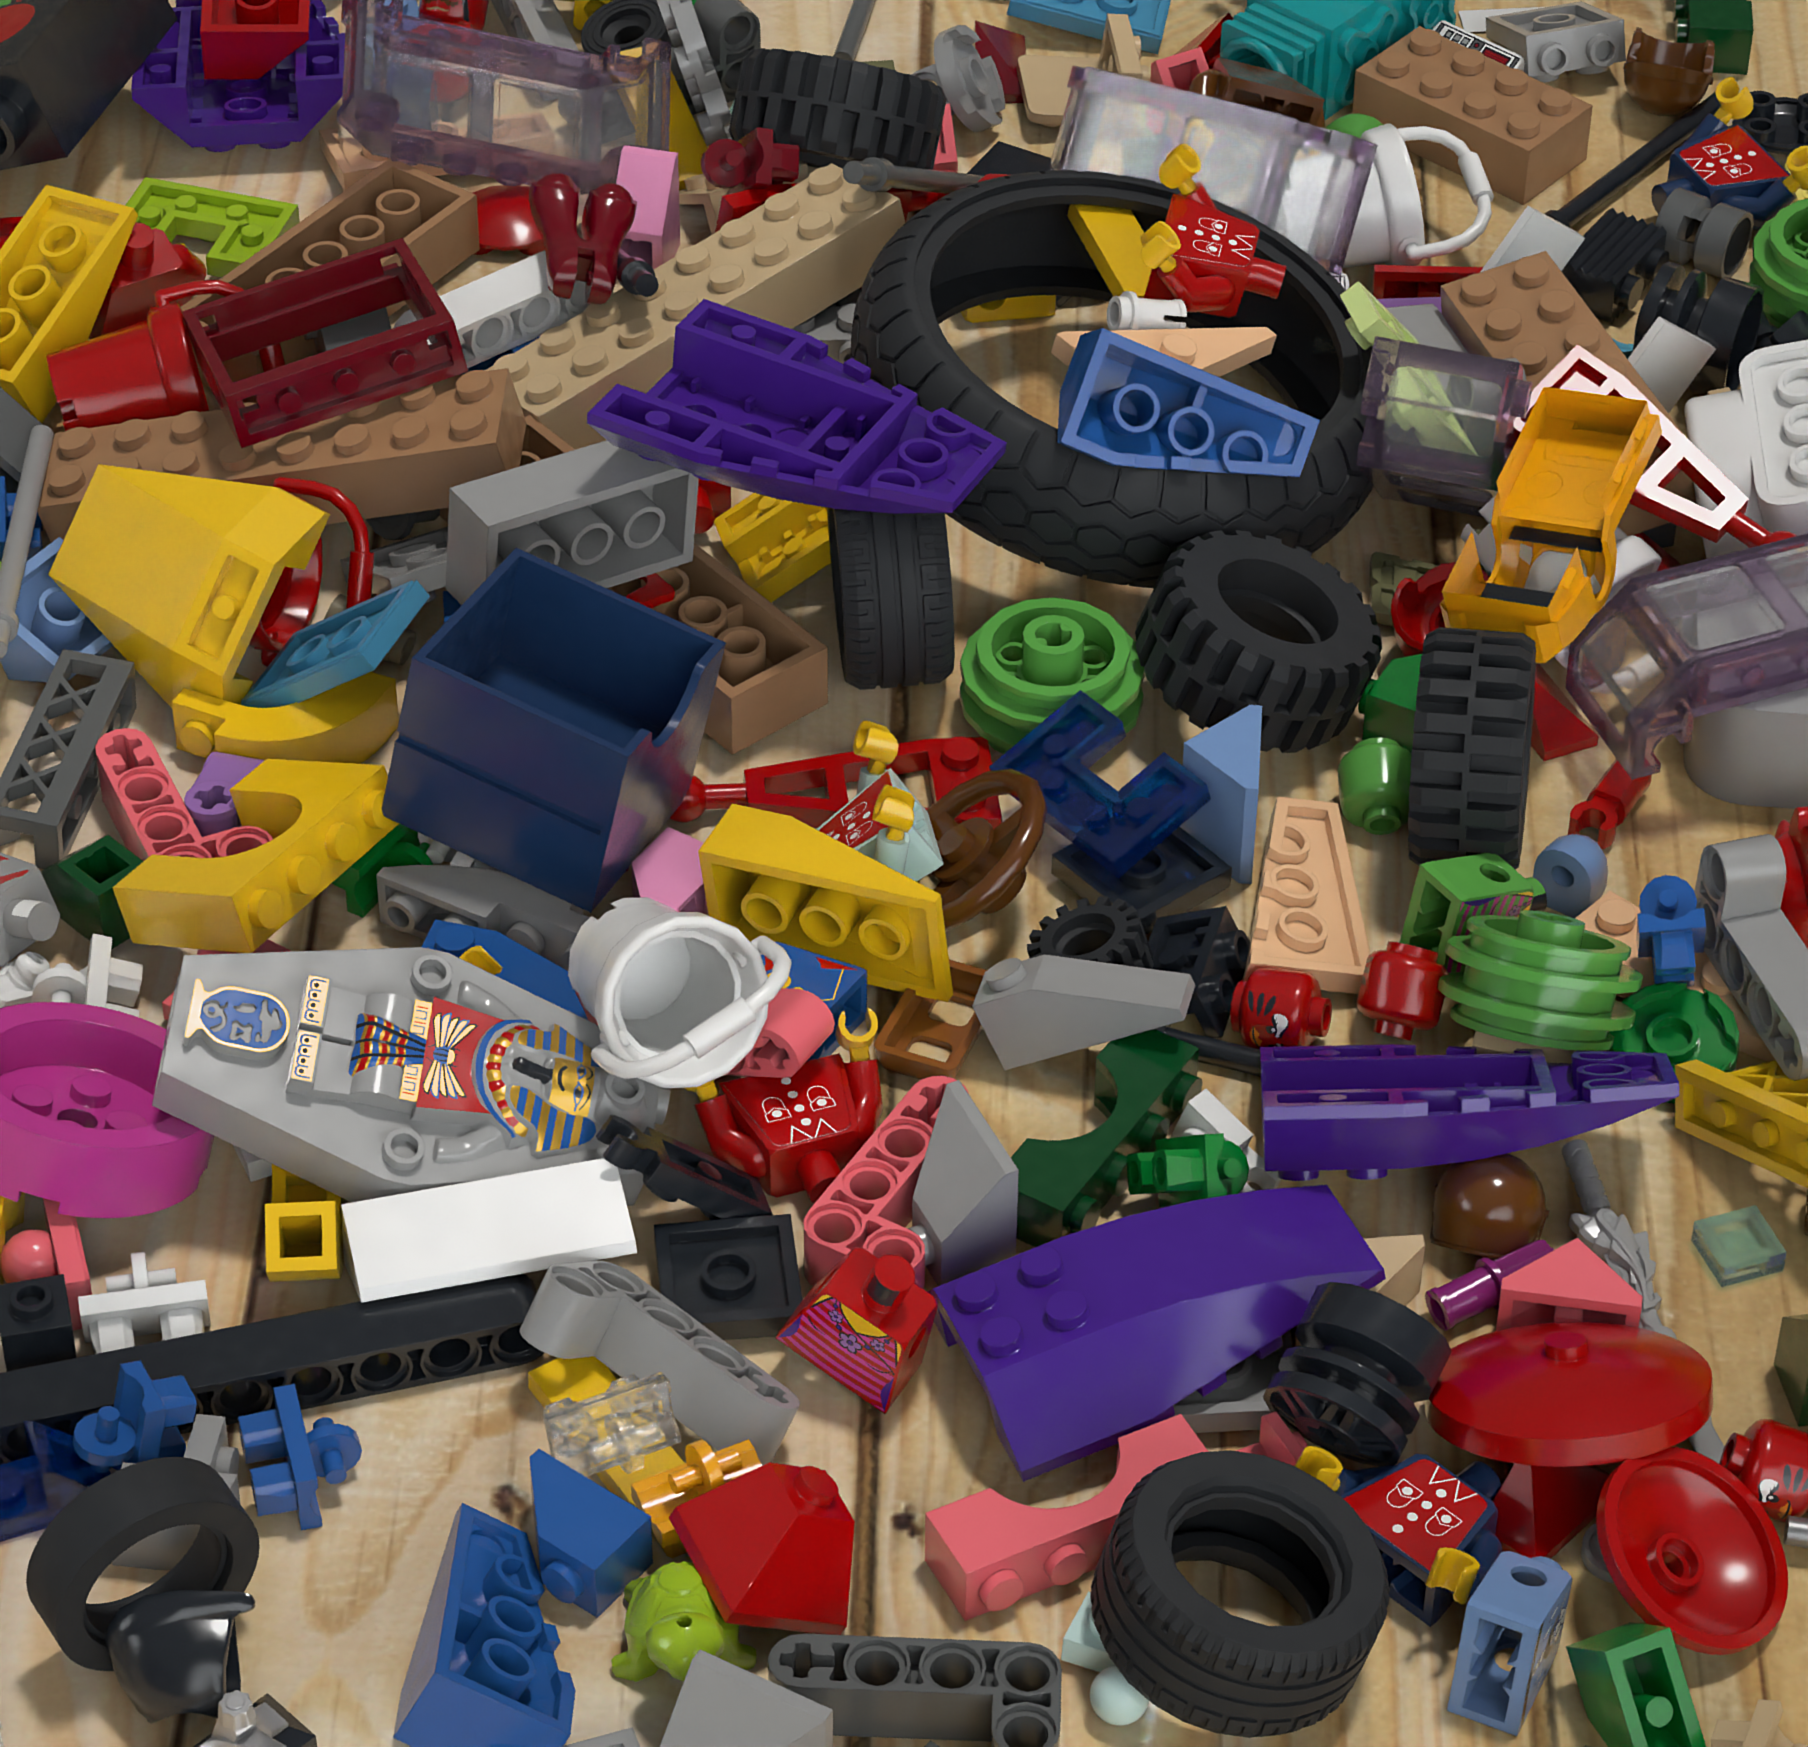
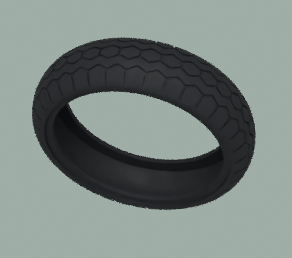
M1052 170L1013 174L980 181L938 199L912 216L882 248L864 280L855 306L852 323L851 358L871 368V380L890 390L901 384L918 394L917 405L933 412L943 407L1007 442L1005 454L952 513H945L946 515L987 541L999 547L1002 546L1005 550L1038 564L1043 562L1046 567L1079 577L1086 575L1087 579L1118 585L1129 584V586L1154 588L1171 553L1175 552L1178 546L1209 532L1222 530L1225 535H1228L1235 530L1250 531L1253 537L1263 538L1265 535L1282 539L1281 544L1293 549L1299 546L1311 553H1314L1328 543L1359 511L1372 491L1382 470L1390 442L1393 411L1386 399L1392 395V391L1382 374V371L1385 369L1374 354L1376 348L1372 345L1364 350L1352 337L1344 323L1351 317L1340 297V294L1346 291V289L1322 265L1292 241L1241 211L1236 212L1234 208L1212 199L1216 208L1223 213L1254 224L1260 230L1254 257L1287 266L1278 298L1274 299L1244 290L1236 316L1227 318L1200 312H1187V317L1168 315L1164 317L1175 322H1184L1186 327L1190 329L1267 327L1277 335L1271 354L1253 361L1249 365L1269 382L1288 407L1320 420L1300 477L1291 478L1111 466L1058 444V429L1029 415L988 387L954 352L943 335L939 324L966 309L987 302L1013 297L1059 295L1110 301L1113 297L1112 293L1067 216L1070 204L1129 209L1134 214L1142 230L1146 232L1156 222L1165 221L1172 195L1180 193L1178 188L1170 189L1163 183L1156 184V181L1127 175L1117 176L1114 173Z

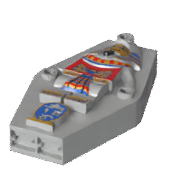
M424 947L206 954L184 955L174 989L152 1106L350 1202H357L604 1158L603 1153L609 1145L598 1141L596 1135L609 1116L615 1115L627 1120L642 1133L647 1126L654 1129L655 1124L662 1125L665 1120L671 1088H661L639 1078L624 1079L609 1074L595 1063L591 1057L592 1050L601 1044V1032L598 1025L447 952ZM618 1167L627 1206L634 1205L644 1184L643 1174L634 1169L625 1170Z

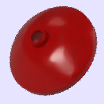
M1670 1447L1636 1459L1628 1458L1611 1472L1603 1485L1598 1500L1596 1513L1597 1534L1608 1573L1630 1608L1646 1624L1670 1627L1676 1644L1699 1653L1710 1655L1733 1654L1753 1646L1767 1636L1780 1620L1785 1608L1788 1594V1570L1778 1533L1767 1512L1747 1486L1714 1460L1700 1453L1679 1447Z

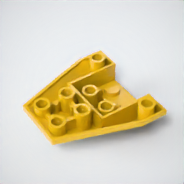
M98 464L48 575L126 660L134 662L138 673L171 708L172 701L183 688L241 705V701L249 692L253 681L236 671L285 566L305 570L330 514L278 487Z

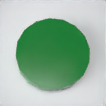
M1669 982L1645 986L1621 1002L1636 1012L1635 1022L1630 1029L1609 1031L1615 1038L1613 1046L1607 1051L1667 1053L1674 1072L1675 1065L1695 1059L1726 1073L1732 1072L1736 1068L1740 1047L1739 1030L1734 1013L1718 995L1704 988L1703 993L1687 989V983ZM1675 1098L1665 1103L1675 1104Z

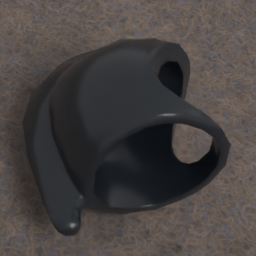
M176 1590L145 1595L118 1610L107 1627L105 1645L111 1665L121 1687L137 1711L148 1722L154 1723L176 1714L185 1713L202 1714L218 1719V1703L222 1700L224 1694L235 1690L241 1692L235 1617L254 1609L255 1600L251 1594L238 1591Z

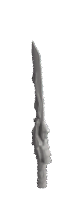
M1576 1139L1566 1143L1562 1148V1155L1566 1166L1569 1168L1572 1182L1575 1183L1574 1187L1577 1195L1581 1198L1580 1202L1583 1211L1587 1214H1571L1569 1219L1570 1229L1577 1234V1238L1643 1297L1639 1328L1677 1339L1672 1329L1662 1325L1657 1314L1662 1299L1653 1290L1652 1281L1655 1276L1656 1262L1650 1259L1647 1231L1634 1234L1625 1215L1621 1214L1618 1217L1610 1210V1202L1607 1195L1604 1194L1605 1190L1602 1181L1599 1179L1596 1165L1593 1164V1157L1586 1141ZM1710 1415L1704 1426L1688 1439L1695 1452L1720 1463L1725 1446L1713 1427Z

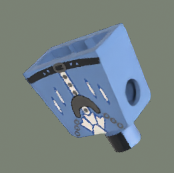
M1512 1551L1500 1553L1467 1603L1447 1711L1518 1736L1555 1659L1560 1644L1573 1579L1556 1561L1542 1556L1529 1558ZM1502 1649H1515L1507 1662L1508 1665L1513 1666L1510 1672L1503 1670L1495 1662L1494 1656Z

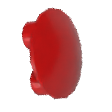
M514 184L498 185L473 192L477 196L480 248L479 251L474 253L475 255L487 254L492 250H519L525 255L533 256L545 250L541 234L531 214L529 186Z

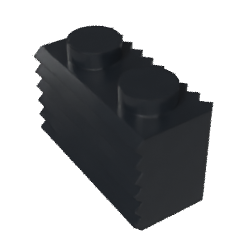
M1611 208L1583 235L1584 241L1561 272L1595 317L1613 324L1615 318H1618L1620 312L1623 313L1625 308L1632 310L1636 306L1646 285L1649 286L1650 282H1653L1662 265L1669 261V252L1664 250L1667 231L1663 225L1656 228L1653 222L1646 224L1643 218L1637 221L1633 215L1627 217L1623 211L1617 214L1615 209Z

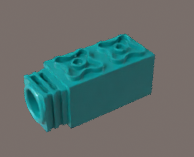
M1247 0V7L1244 13L1239 12L1234 15L1233 20H1227L1222 23L1220 58L1281 72L1290 76L1325 99L1323 112L1324 120H1326L1345 106L1353 103L1356 69L1419 26L1432 30L1440 21H1447L1455 25V0Z

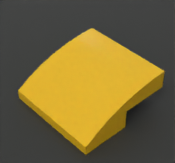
M752 493L715 518L714 524L724 548L737 563L744 582L771 603L831 563L827 507L780 500Z

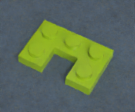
M148 177L143 179L125 205L135 209L138 214L137 223H143L151 229L163 230L170 243H172L176 235L199 238L205 242H215L206 255L207 275L224 277L300 222L298 204Z

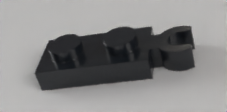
M610 1115L596 1135L598 1141L609 1145L603 1153L606 1161L621 1169H634L641 1172L646 1187L665 1201L676 1202L680 1199L700 1208L702 1213L710 1220L773 1215L757 1177L751 1176L732 1165L647 1126L642 1133L627 1120Z

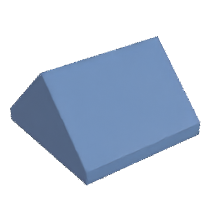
M58 537L26 562L15 612L19 619L18 632L16 637L9 642L6 655L0 659L9 680L47 683L63 649L101 656L113 646L48 575L63 543L61 537ZM72 673L71 676H70V678H69V680H70L72 677H74L76 674H75V673Z
M1249 705L1184 742L1179 826L1231 866V878L1242 884H1252L1262 723V706Z

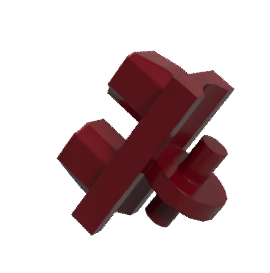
M757 127L738 141L719 139L709 145L702 155V172L707 181L715 187L722 189L730 188L727 194L753 188L766 189L772 184H783V181L793 182L799 176V145L773 143V129Z

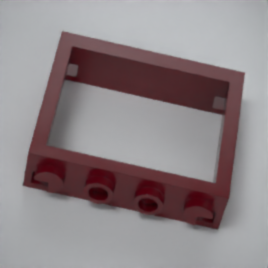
M403 238L182 311L197 362L241 449L468 372L454 319ZM397 253L402 266L399 267L397 263L382 267L381 258ZM402 301L407 303L417 320L236 382H232L222 363ZM212 315L215 323L202 327L199 319ZM255 396L257 403L245 407L242 399Z

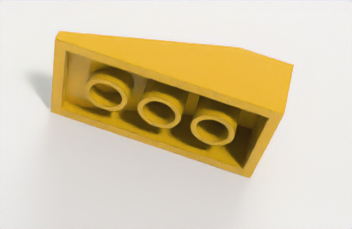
M45 185L0 249V387L41 423H43L57 402L46 355L88 341L138 217L137 212L132 207L50 185Z
M732 804L698 850L709 916L738 928L750 942L759 936H767L774 942H781L867 970L868 985L904 992L906 988L916 990L917 996L949 1002L951 999L953 988L941 894L791 816Z

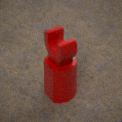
M1624 754L1617 757L1589 793L1587 800L1580 802L1572 808L1568 835L1579 834L1580 830L1586 827L1599 829L1598 844L1600 848L1604 850L1610 847L1615 841L1617 826L1623 823L1651 784V771L1647 763Z

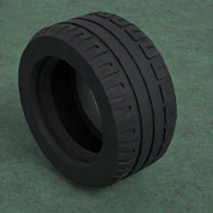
M827 508L835 613L845 682L859 690L875 689L876 686L893 688L897 687L898 684H902L904 687L919 685V682H923V684L942 682L953 673L955 658L953 597L945 513L893 514Z
M1229 1450L1200 1452L1167 1462L1155 1468L1152 1473L1145 1475L1141 1478L1140 1482L1136 1483L1121 1507L1095 1568L1090 1599L1094 1624L1110 1659L1127 1682L1147 1700L1182 1722L1217 1734L1252 1738L1291 1733L1314 1725L1316 1722L1326 1718L1329 1713L1335 1711L1344 1702L1358 1678L1384 1624L1389 1605L1390 1588L1387 1580V1569L1373 1536L1349 1503L1325 1483L1295 1466L1264 1455ZM1180 1561H1214L1248 1571L1278 1590L1301 1616L1303 1624L1267 1626L1233 1616L1198 1594L1177 1569L1176 1563Z

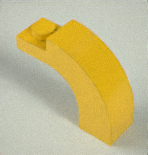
M374 672L364 674L300 703L295 702L280 707L256 708L243 706L187 688H183L172 701L177 749L207 758L212 752H222L261 760L268 758L361 764L387 742L399 724L396 679Z
M272 1164L271 1204H265L266 1274L269 1281L341 1279L344 1262L341 1204H344V1198Z

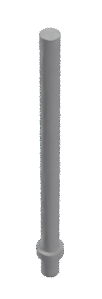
M36 425L30 432L0 564V659L6 655L8 644L16 637L19 628V619L15 612L54 438L52 429L46 425Z

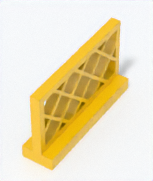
M1697 1059L1675 1065V1074L1679 1081V1097L1675 1098V1128L1808 1188V1078L1795 1081L1789 1079L1776 1060L1728 1073Z

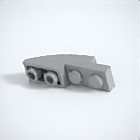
M408 865L383 867L376 875L380 922L392 926L398 931L407 932L424 940L435 919L498 931L569 971L570 949L581 926L590 918L583 915V909L501 871L451 865Z

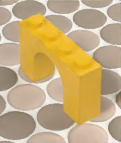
M268 758L229 791L241 825L261 828L267 831L273 840L242 853L217 858L153 854L112 887L132 943L253 953L399 824L384 817L382 812L388 779L385 766Z

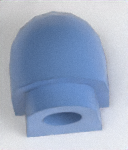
M1579 834L1558 837L1538 855L1534 864L1533 878L1537 879L1545 889L1547 907L1569 917L1576 918L1603 895L1607 887L1608 878L1607 858L1599 844L1590 837Z

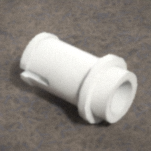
M1125 291L1120 296H1113L1109 301L1107 325L1109 330L1185 329L1186 323L1163 320V317L1165 315L1187 317L1186 306L1181 299L1138 298L1135 292Z

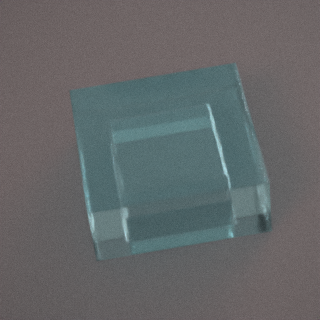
M1756 1205L1694 1221L1691 1241L1721 1287L1784 1270L1787 1252Z

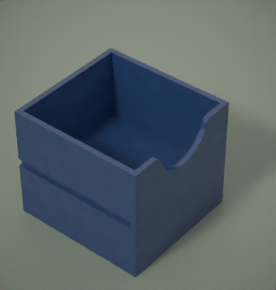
M515 548L412 657L397 729L399 736L394 744L382 804L384 817L591 913L629 868L631 862L639 856L682 804L690 788L726 642L521 549Z

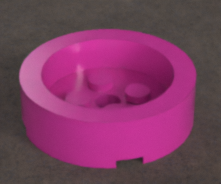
M34 1002L0 1008V1195L18 1202L21 1193L25 1192L37 1197L60 1202L58 1214L87 1218H124L145 1215L169 1208L189 1197L198 1188L200 1176L208 1167L214 1135L152 1106L167 1029L124 1012L87 1004Z

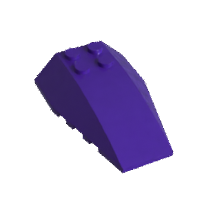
M176 0V7H172L177 17V21L133 74L131 93L133 101L192 148L204 147L211 152H225L234 149L237 145L258 144L265 149H280L288 146L291 142H300L351 88L350 39L346 33H339V24L334 17H326V7L321 0H311L309 40L259 79L237 80L204 79L200 35L202 0Z
M703 299L675 327L673 366L647 393L616 384L587 413V424L612 445L636 453L643 459L658 461L692 473L695 477L702 480L714 481L722 485L780 500L833 509L893 514L952 513L1005 454L1007 444L1002 439L943 407L930 412L917 405L918 394L901 384L890 390L871 380V368L853 358L848 359L842 364L827 356L828 345L810 335Z
M1416 1045L1260 1047L1265 1172L1278 1171L1280 1179L1289 1181L1316 1179L1319 1177V1170H1346V1175L1349 1178L1372 1180L1386 1177L1388 1175L1387 1169H1406L1467 1162L1535 1148L1613 1124L1679 1097V1081L1667 1053L1576 1050L1571 1055L1572 1063H1547L1542 1049L1516 1048L1514 1053L1477 1054L1476 1047L1448 1046L1446 1055H1416Z
M1328 1185L1257 1190L1206 1198L1126 1216L1060 1237L935 1287L927 1292L934 1296L938 1303L934 1318L937 1329L948 1347L957 1343L960 1346L988 1396L997 1435L1021 1479L1025 1482L1118 1444L1119 1437L1175 1416L1173 1405L1195 1391L1203 1397L1227 1382V1370L1253 1353L1260 1359H1263L1282 1347L1281 1335L1299 1324L1318 1285L1338 1282L1353 1284L1370 1290L1385 1280L1386 1277L1384 1268Z

